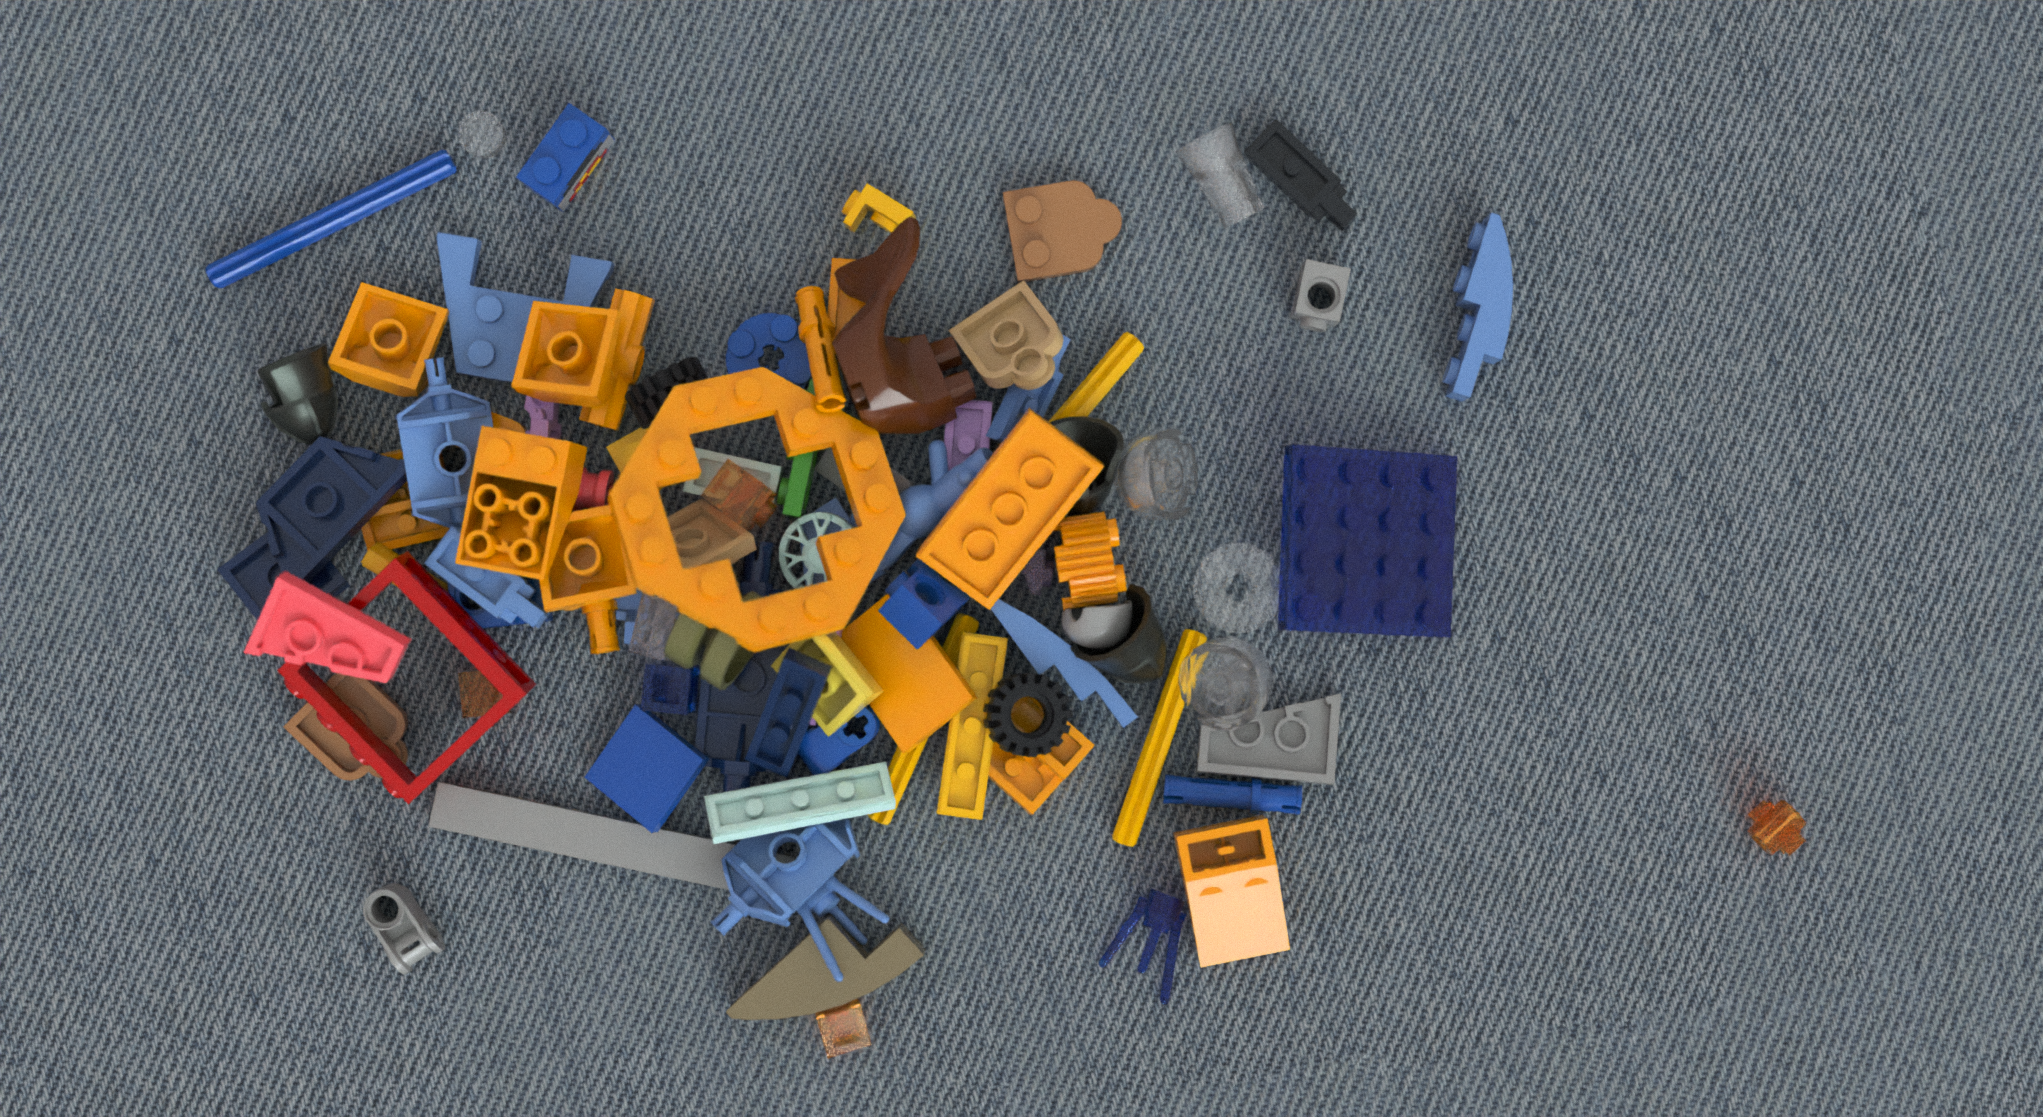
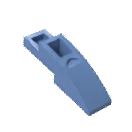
M1490 213L1482 221V224L1475 222L1467 242V248L1473 250L1468 267L1461 265L1453 286V291L1459 293L1456 306L1471 310L1472 314H1465L1462 318L1456 340L1462 341L1458 358H1450L1442 382L1449 385L1445 396L1461 402L1471 397L1482 361L1495 364L1502 360L1509 334L1513 300L1512 262L1501 217L1494 213Z

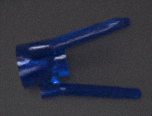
M1152 888L1147 899L1139 896L1134 911L1099 960V966L1104 968L1108 965L1138 921L1145 915L1142 925L1150 927L1151 931L1138 965L1139 973L1143 974L1146 972L1161 932L1168 934L1170 929L1160 1002L1164 1005L1167 1004L1172 988L1180 931L1186 914L1181 913L1184 901Z

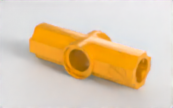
M615 288L610 309L618 310L621 313L614 360L611 368L616 380L615 390L610 399L600 406H582L579 420L619 431L627 405L625 393L630 390L631 385L636 384L642 370L645 356V347L642 345L655 303L653 298Z

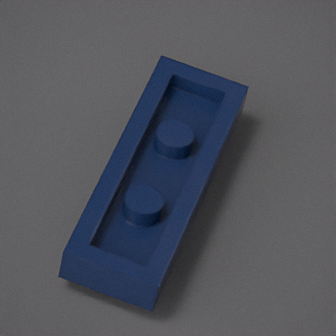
M789 648L787 650L745 760L786 778L788 777L832 666Z

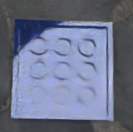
M1295 444L1285 445L1278 630L1451 638L1457 456Z

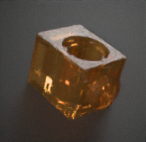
M730 459L726 460L701 494V497L743 528L750 531L755 524L762 528L777 508V505L772 502L777 493Z

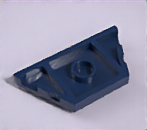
M320 436L255 502L261 522L267 527L269 548L272 556L277 558L281 574L287 571L309 583L407 482L404 460L380 455L361 447L348 446L339 441Z

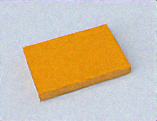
M886 594L843 629L841 639L884 690L869 705L902 753H909L978 697L934 635L917 650L878 612L890 598Z

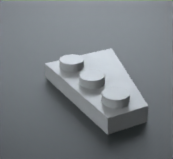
M1341 693L1265 712L1252 713L1201 725L1196 772L1334 785Z

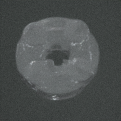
M1234 542L1215 548L1203 558L1192 579V596L1197 610L1208 623L1228 633H1246L1259 629L1274 618L1283 599L1284 583L1278 565L1268 552L1248 543ZM1233 575L1244 576L1242 581L1248 580L1250 583V591L1243 594L1242 601L1232 600L1233 594L1229 596L1226 594L1225 584L1233 582Z

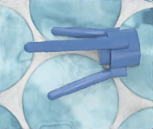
M832 875L796 911L806 924L834 979L837 982H841L843 974L812 914L816 913L819 917H823L830 913L861 945H865L868 940L837 906L840 898L836 895V892L882 923H888L889 916L839 882Z

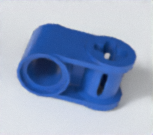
M869 705L855 715L857 718L865 716L868 719L869 723L864 726L865 736L859 731L853 734L849 731L848 726L853 722L852 718L829 737L818 724L806 732L798 754L812 775L832 771L848 760L852 753L877 736L880 730V720Z

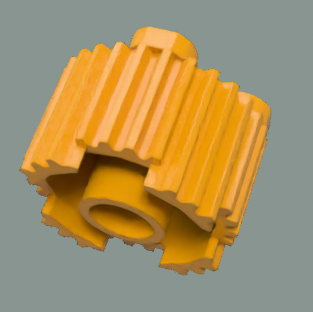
M1104 511L1064 517L1052 531H1060L1062 541L1061 546L1053 548L1058 582H1068L1070 597L1061 598L1063 610L1118 602V593L1127 592L1123 564L1114 565L1112 547L1120 546L1116 518L1106 519Z

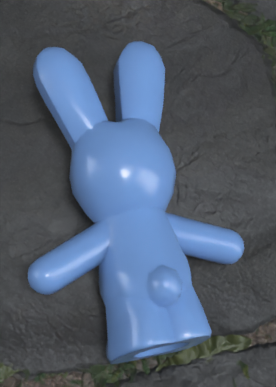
M934 440L929 444L931 485L910 486L899 494L906 516L877 570L884 571L889 569L902 557L916 539L929 536L992 456L993 452L985 447L979 448L965 461L948 471L945 443L941 440ZM852 513L850 524L855 528L857 524Z

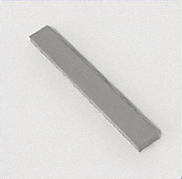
M440 781L437 784L428 827L726 890H729L723 872L721 859L737 844L733 842L713 844L712 838L662 827L659 832L651 833L638 822ZM781 852L776 853V859L780 863H791L796 858L795 855Z

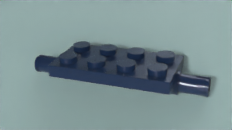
M755 541L757 550L744 556L742 581H739L740 596L743 597L751 591L757 592L764 597L791 591L773 589L774 584H769L774 543L760 541L759 558L757 560L758 542ZM790 643L755 652L740 675L725 690H719L701 679L695 748L709 758L705 767L719 768V773L724 774L722 792L749 788L751 776H756V772H772L745 760V757L777 676L771 665Z

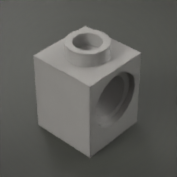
M1306 259L1301 265L1290 318L1300 320L1299 327L1310 331L1326 332L1327 326L1334 328L1341 319L1351 268ZM1314 287L1325 289L1331 298L1330 306L1326 309L1313 307L1308 300L1309 289Z

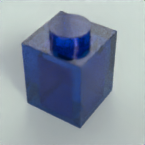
M662 662L645 664L640 710L682 715L695 712L700 667L693 666L685 669L678 664Z

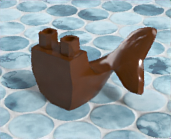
M912 216L901 222L874 254L852 261L840 267L834 273L839 288L846 295L865 303L840 330L832 345L859 420L862 424L876 429L879 434H920L957 419L955 407L977 398L973 381L967 369L943 377V371L962 365L961 356L953 336L929 343L925 334L903 338L884 334L886 316L891 301L909 272L920 245L919 222Z

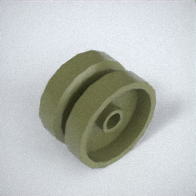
M736 580L740 592V582ZM751 591L741 597L742 602L763 598L764 596ZM683 613L678 617L665 647V657L685 669H689L701 662L700 678L719 690H725L735 681L755 652L736 643L737 639L717 628L712 627L710 629Z

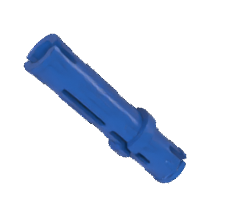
M1165 774L1163 804L1237 808L1249 810V814L1259 815V811L1300 815L1302 785L1261 783L1260 778H1252L1251 782Z

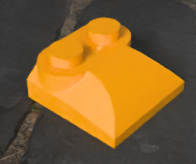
M361 282L328 364L333 371L353 382L401 397H418L419 393L428 385L424 360L433 359L449 315V310Z
M533 301L511 387L520 394L544 402L584 407H596L604 404L610 399L616 386L615 376L611 368L614 360L621 313L613 309Z
M610 505L571 512L547 579H539L543 606L546 612L558 610L572 611L583 605L637 594Z

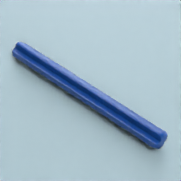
M439 150L207 265L205 268L207 276L214 287L224 288L454 174L457 171L456 165L446 150Z

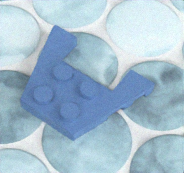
M438 232L437 245L446 306L449 310L448 320L456 373L460 375L512 383L533 301L594 307L597 302L596 298L606 279L609 280L614 270V263L611 261L571 255L563 301L476 287L474 283L482 241L476 238Z

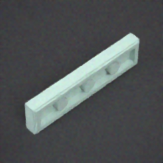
M886 762L704 796L713 844L896 808V800Z

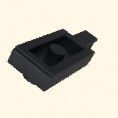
M1275 119L1244 151L1243 155L1306 215H1311L1317 222L1325 216L1340 231H1343L1357 215L1341 199L1347 193L1340 184L1342 180L1278 120Z

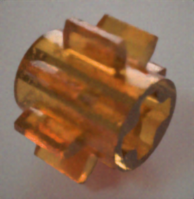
M1782 799L1776 805H1773L1770 801L1767 803L1763 800L1748 813V816L1754 821L1753 825L1747 830L1748 834L1759 847L1771 856L1778 850L1790 856L1806 841L1799 834L1800 830L1806 826L1805 820L1790 804Z

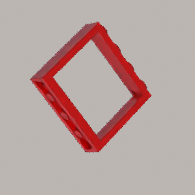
M406 551L393 559L347 604L362 612L393 582L503 695L490 710L417 777L307 665L308 662H304L302 665L285 662L277 671L285 678L284 684L286 688L297 698L305 699L317 711L316 716L320 723L329 731L338 732L350 744L349 750L360 763L366 766L370 765L382 777V784L385 789L394 797L403 798L407 804H410L537 684L427 570Z

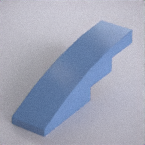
M998 599L992 606L991 610L1039 675L1052 665H1055L1080 701H1083L1096 691L1123 728L1138 717L1099 671L1089 662L1081 660L1074 655L1070 649L1072 646L1034 618Z

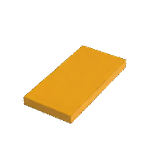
M1029 408L916 551V557L990 610L1104 468V465Z

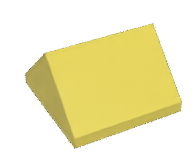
M836 631L790 643L771 665L775 672L778 673L787 650L791 648L832 666L813 714V719L828 737L884 692Z

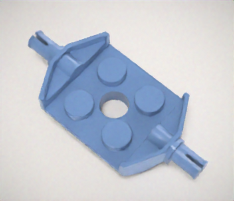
M444 357L435 358L437 376L433 359L424 360L429 384L427 392L395 415L412 507L411 515L448 528L453 526L461 531L481 426L493 427L490 402L452 389L451 384H447ZM449 445L458 446L465 455L463 467L456 472L444 470L439 462L441 450Z
M850 819L836 820L740 840L721 859L723 872L731 894L728 900L731 903L711 921L714 927L725 936L743 916L746 918L748 915L788 927L791 924L788 918L852 855L856 858L860 856ZM787 842H794L800 845V853L796 860L787 864L777 861L776 853L781 845Z

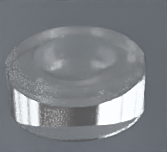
M475 111L468 114L461 121L458 129L461 145L466 151L477 158L485 159L497 155L506 143L507 135L503 123L495 115L487 111Z

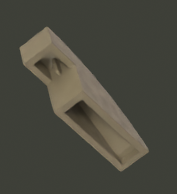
M830 914L818 927L843 974L841 982H837L834 979L809 933L733 1002L726 1010V1013L731 1019L770 1020L810 1015L838 1007L871 993L896 978L923 957L926 949L903 923H900L867 953L857 940Z

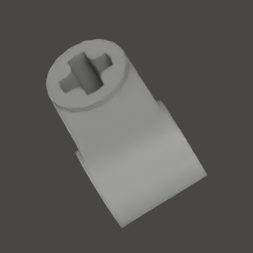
M390 883L382 886L366 898L363 905L364 918L383 945L390 962L403 975L411 972L413 964L433 951L440 953L445 950V943L440 932L425 915L406 886L399 883ZM382 896H389L397 902L398 914L396 917H388L381 911L380 899ZM417 940L420 941V944L412 949H408L409 945Z

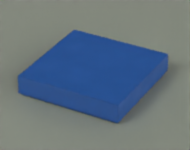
M635 704L585 775V778L648 831L655 833L659 832L709 758L644 705Z

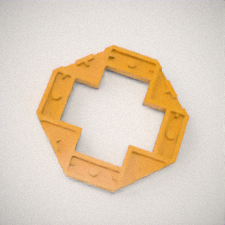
M765 367L674 386L608 496V502L634 587L652 597L655 594L678 607L677 611L712 629V627H715L737 639L736 643L752 652L844 629L906 516L878 431L862 424L861 421L842 410L831 413L819 411L816 407L815 395ZM774 415L787 457L831 447L857 527L817 538L815 544L828 580L827 582L742 602L729 559L683 570L658 487L699 478L701 469L689 434Z

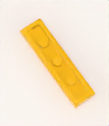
M962 631L957 669L978 698L949 720L937 814L982 820L993 747V741L988 736L991 734L990 729L984 726L983 720L987 719V712H983L984 704H989L990 697L987 695L990 690L996 689L999 686L997 683L1002 680L1008 638Z

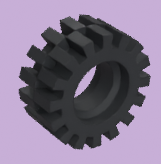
M697 357L686 358L678 364L675 362L669 365L668 368L655 372V375L651 377H646L642 380V383L634 385L631 390L627 391L625 398L642 429L650 427L674 386L709 378Z
M1017 673L1011 675L1008 679L1003 678L997 683L999 686L996 689L990 690L987 695L990 697L989 704H984L983 712H987V719L983 720L984 726L990 729L991 734L988 736L991 740L997 742L1000 745L999 748L1005 752L1025 757H1037L1039 754L1046 755L1052 752L1050 748L1053 746L1059 747L1064 741L1061 739L1063 733H1069L1071 726L1066 724L1067 718H1072V710L1067 709L1066 703L1070 702L1067 694L1061 693L1060 689L1062 687L1057 682L1049 680L1050 677L1035 673ZM1029 696L1039 701L1043 708L1044 717L1039 728L1030 733H1023L1014 726L1011 719V711L1019 699Z

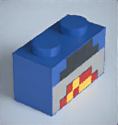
M568 103L516 178L531 191L564 213L615 139L605 127Z

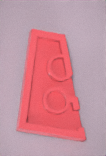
M284 571L277 577L243 653L256 656L267 653L284 657V662L298 665L309 662L328 666L335 673L387 683L394 676L411 639L291 573Z

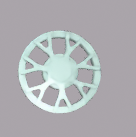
M815 512L798 518L786 529L779 546V563L786 580L792 587L799 589L813 585L814 573H823L825 582L828 581L815 542L819 536L825 535L831 521L842 527L840 531L854 528L847 520L833 513ZM819 519L825 520L822 527L820 525ZM813 520L817 537L808 540L802 525ZM797 530H798L799 536L794 535V533H795ZM791 539L804 545L802 555L788 552ZM788 557L792 558L791 563H789ZM803 561L808 571L800 579H797L791 567ZM804 580H807V586L802 583Z

